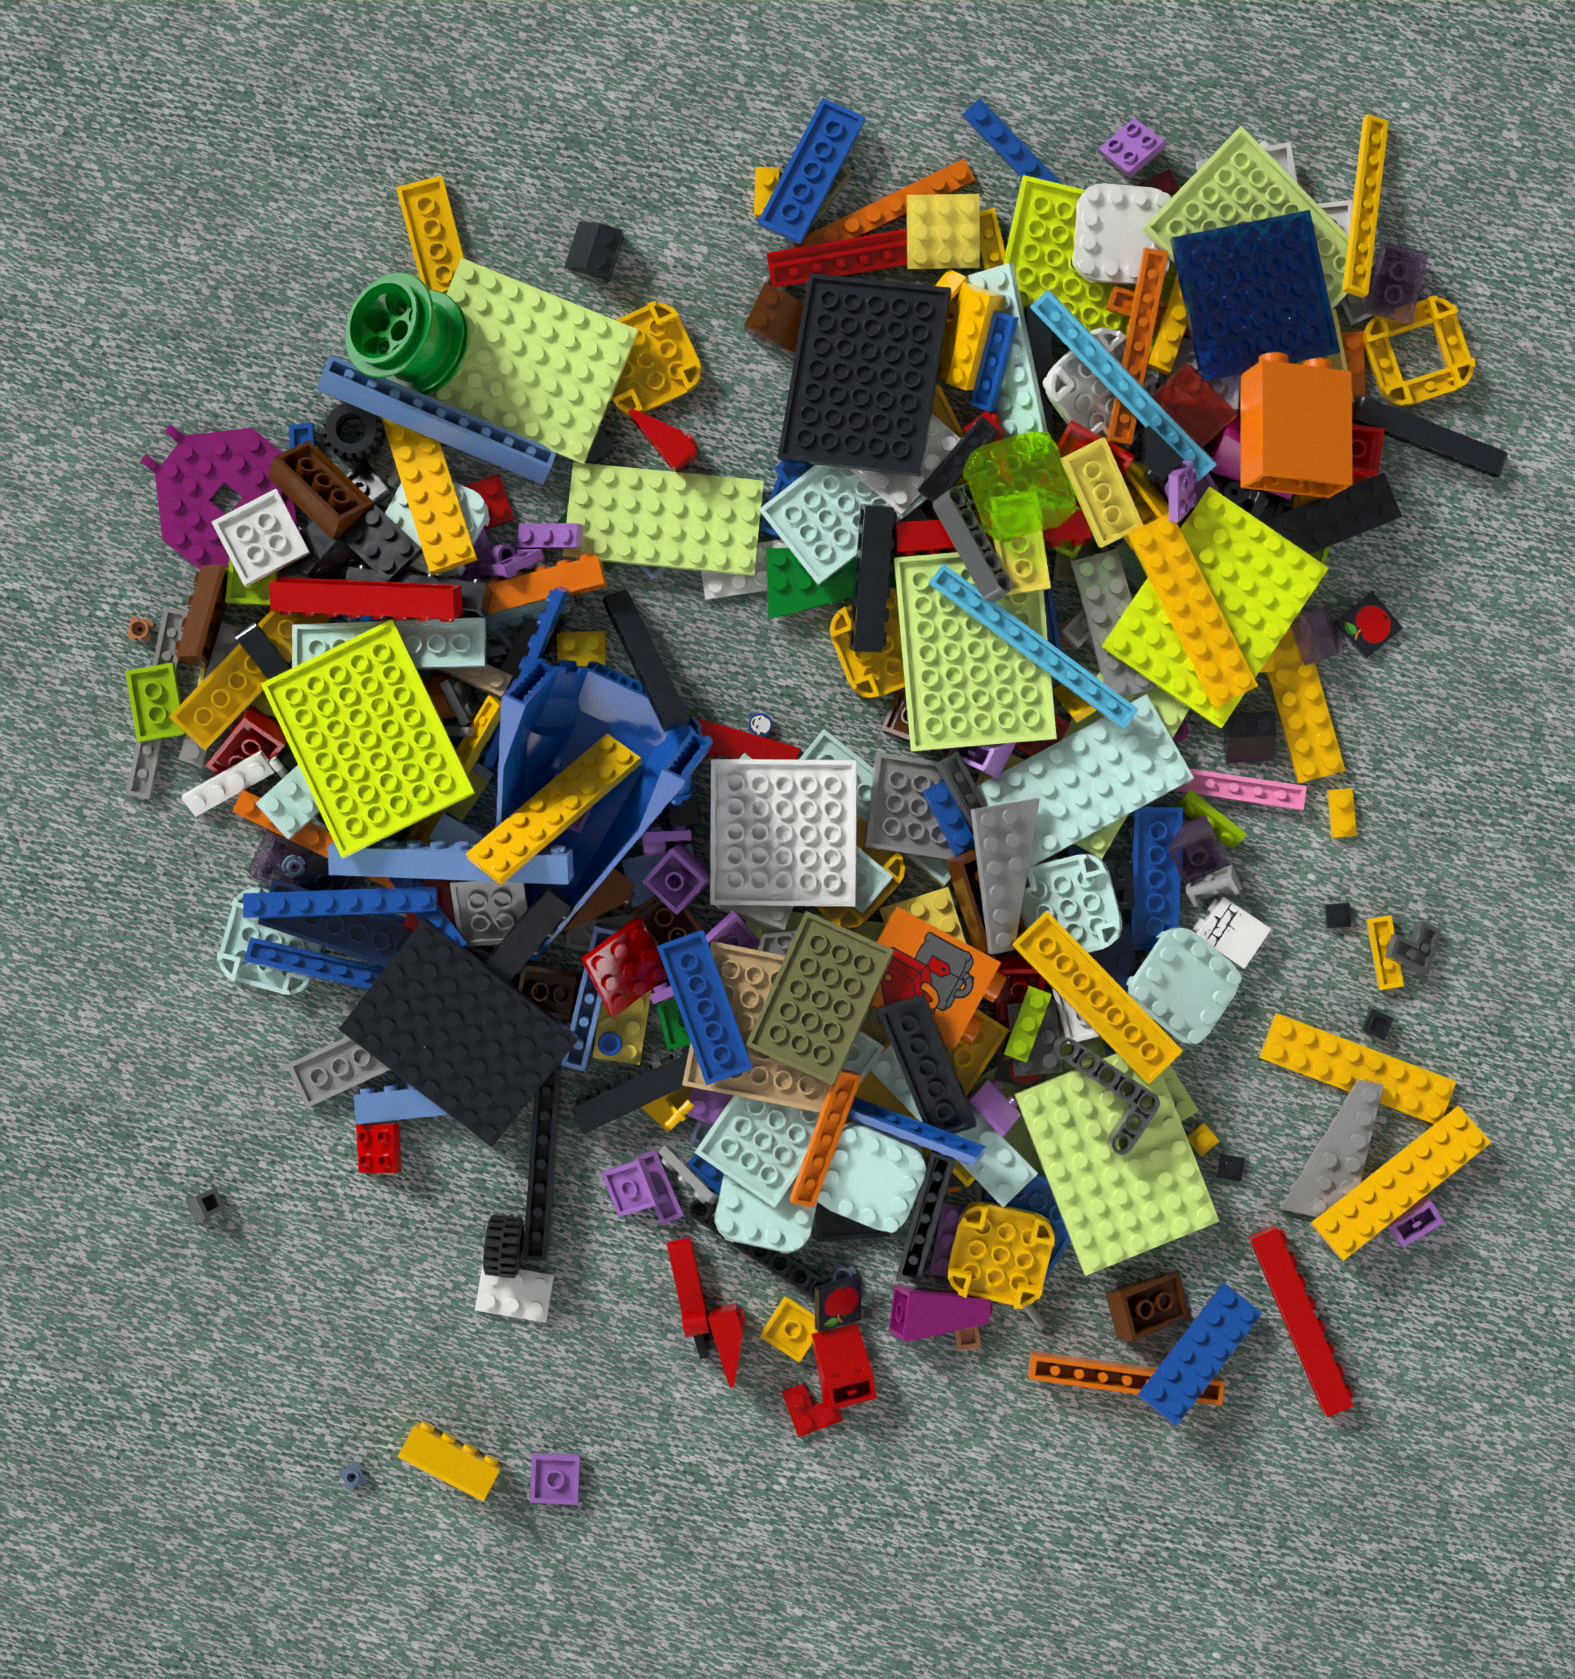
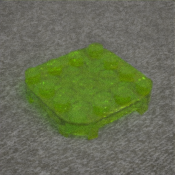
M1027 432L982 445L975 449L966 460L963 477L964 480L968 481L982 521L980 526L984 533H988L994 539L1001 540V543L1011 542L1015 538L1052 527L1057 528L1064 524L1076 509L1075 494L1060 461L1062 458L1049 433Z

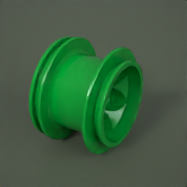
M405 272L389 273L373 281L360 293L353 303L346 324V350L352 364L364 375L373 378H386L421 394L429 395L448 384L462 366L469 346V324L462 308L447 294L436 290H428L426 285L412 274Z

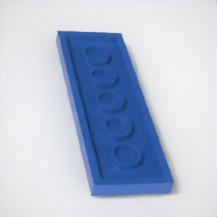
M822 98L758 220V226L797 244H802L866 121L865 116Z
M1143 806L1133 812L1132 870L1135 908H1130V932L1134 950H1152L1159 940L1156 937L1162 931L1179 928L1183 807Z
M704 930L657 946L706 1085L753 1069Z
M1223 1283L1137 1396L1176 1427L1261 1316L1262 1312L1227 1284Z

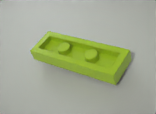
M1191 789L1176 804L1177 807H1183L1185 815L1190 816L1204 830L1209 831L1222 844L1231 849L1235 848L1247 835V833Z
M1028 986L1003 1054L1027 1063L1052 994Z

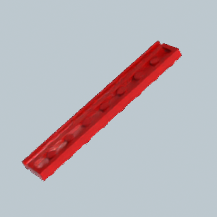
M907 229L766 253L771 286L781 287L808 282L809 273L844 276L907 265Z

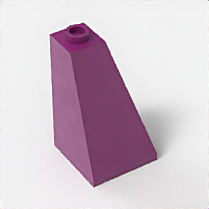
M1237 410V413L1228 412L1217 436L1211 457L1217 464L1210 471L1241 482V411ZM1268 491L1270 493L1288 499H1291L1293 495L1291 493Z
M894 1284L888 1332L902 1341L909 1342L988 1324L989 1317H991L993 1312L991 1299L967 1295V1298L954 1291Z

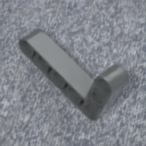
M979 479L950 488L934 500L933 508L981 596L987 602L994 603L1009 593L1013 587L1007 572L972 511L985 503L987 499L993 497L994 494L990 483L984 479Z
M1069 1037L1058 1038L1054 1043V1051L1058 1057L1129 1103L1107 1138V1145L1113 1152L1119 1155L1128 1154L1158 1111L1160 1106L1159 1097L1074 1039ZM1070 1042L1072 1045L1071 1052L1063 1055L1061 1052L1062 1044ZM1090 1055L1092 1058L1091 1065L1083 1068L1081 1065L1082 1058ZM1105 1069H1110L1112 1072V1077L1108 1081H1103L1101 1078V1074ZM1130 1082L1132 1085L1131 1092L1123 1095L1121 1091L1123 1084ZM1150 1096L1152 1104L1148 1108H1143L1142 1099ZM1137 1116L1139 1120L1138 1125L1135 1128H1129V1119ZM1124 1137L1125 1145L1120 1149H1116V1139Z

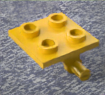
M684 1086L641 1108L668 1133L680 1121L683 1122L686 1119L685 1115L694 1107V1104L689 1100L692 1089L689 1086Z

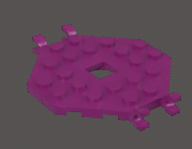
M169 424L164 432L178 442L177 446L161 465L147 454L140 461L155 473L162 540L199 570H201L202 566L222 564L226 565L227 568L229 567V555L212 524V521L226 515L211 503V499L223 484H227L242 496L231 511L277 489L299 532L301 533L303 530L298 526L295 503L268 478L273 458L283 452L253 428L183 435ZM288 566L280 569L279 572L283 573Z

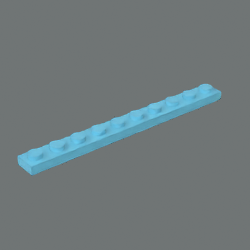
M1049 289L1030 306L1045 324L1146 428L1150 426L1184 460L1194 461V469L1197 471L1198 481L1216 466L1217 463Z
M944 563L928 584L1120 728L1125 729L1139 709L999 604L996 602L989 603L984 600L976 587Z

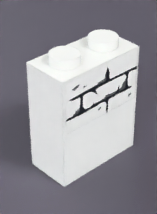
M1219 897L1218 900L1214 898L1207 907L1209 913L1205 919L1200 918L1193 930L1238 967L1245 969L1271 928L1225 897Z

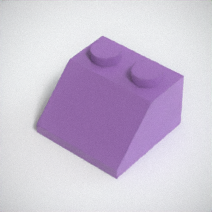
M680 843L669 850L642 882L668 908L678 915L710 883V870Z
M986 1077L967 1095V1100L1003 1137L1021 1116L1018 1111L1019 1106L1011 1096L1008 1099L1004 1097L1001 1093L1004 1088L995 1079L990 1082Z

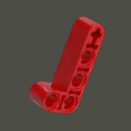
M691 1237L667 1242V1248L681 1308V1319L685 1337L710 1333L708 1312L704 1294H702L703 1290Z

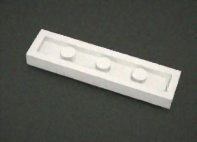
M261 750L182 795L181 799L194 816L197 817L273 774L275 770L268 763L270 760Z

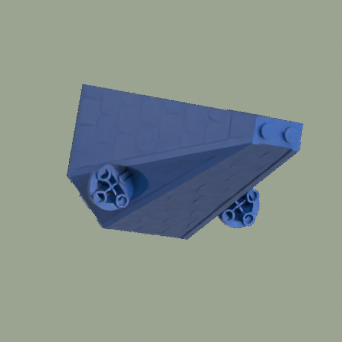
M536 659L503 694L501 699L496 827L550 782L555 770L562 772L606 734H609L641 757L642 761L640 766L593 805L581 833L567 828L545 847L550 848L554 845H563L565 848L573 849L574 877L568 885L553 884L573 899L571 906L573 911L565 921L562 919L556 925L558 929L550 939L547 937L541 943L543 944L541 951L535 957L533 955L530 956L529 959L532 961H536L666 805L669 802L680 805L683 800L691 797L694 790L691 774L709 752L713 743L710 736L704 737L701 734L702 726L694 716L688 717V725L664 732L641 683L598 662L589 661L587 666H576V661L559 660L557 665L547 664L546 659ZM525 883L528 908L548 884Z

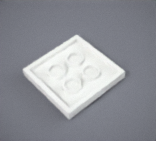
M277 489L212 521L245 587L311 554Z

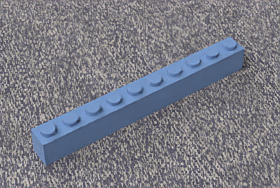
M332 355L329 356L317 390L542 485L556 456L555 452L540 443L386 378L366 376L358 371L353 364Z
M385 839L344 859L340 856L334 841L327 847L329 875L496 882L467 860L466 853L475 845H469L465 841L445 844L441 840L421 843L420 840L415 839L408 840L407 842H397V839ZM563 845L543 848L505 882L568 885L574 877L573 849L565 848Z

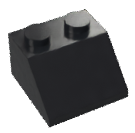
M579 221L564 267L610 282L624 240L623 230L602 223Z
M1148 426L1141 436V470L1144 472V479L1152 486L1156 484L1159 487L1184 459L1159 434Z
M311 520L300 533L311 554L293 562V564L311 579H334L356 553L338 537L332 540Z
M1275 711L1238 713L1229 716L1223 725L1225 763L1274 760L1276 743Z
M1132 860L1104 862L1110 872L1119 909L1135 908Z

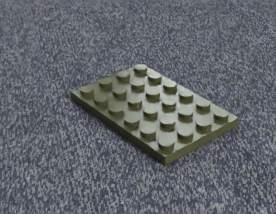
M805 911L746 1046L835 1086L895 950Z

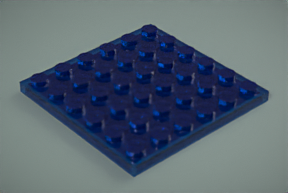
M1310 210L1176 236L1170 239L1201 383L1241 375L1259 362V356L1266 353L1278 352L1287 354L1289 363L1292 364L1341 353Z

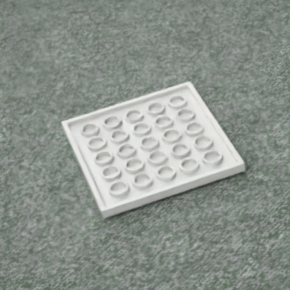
M711 759L710 905L855 907L857 760Z

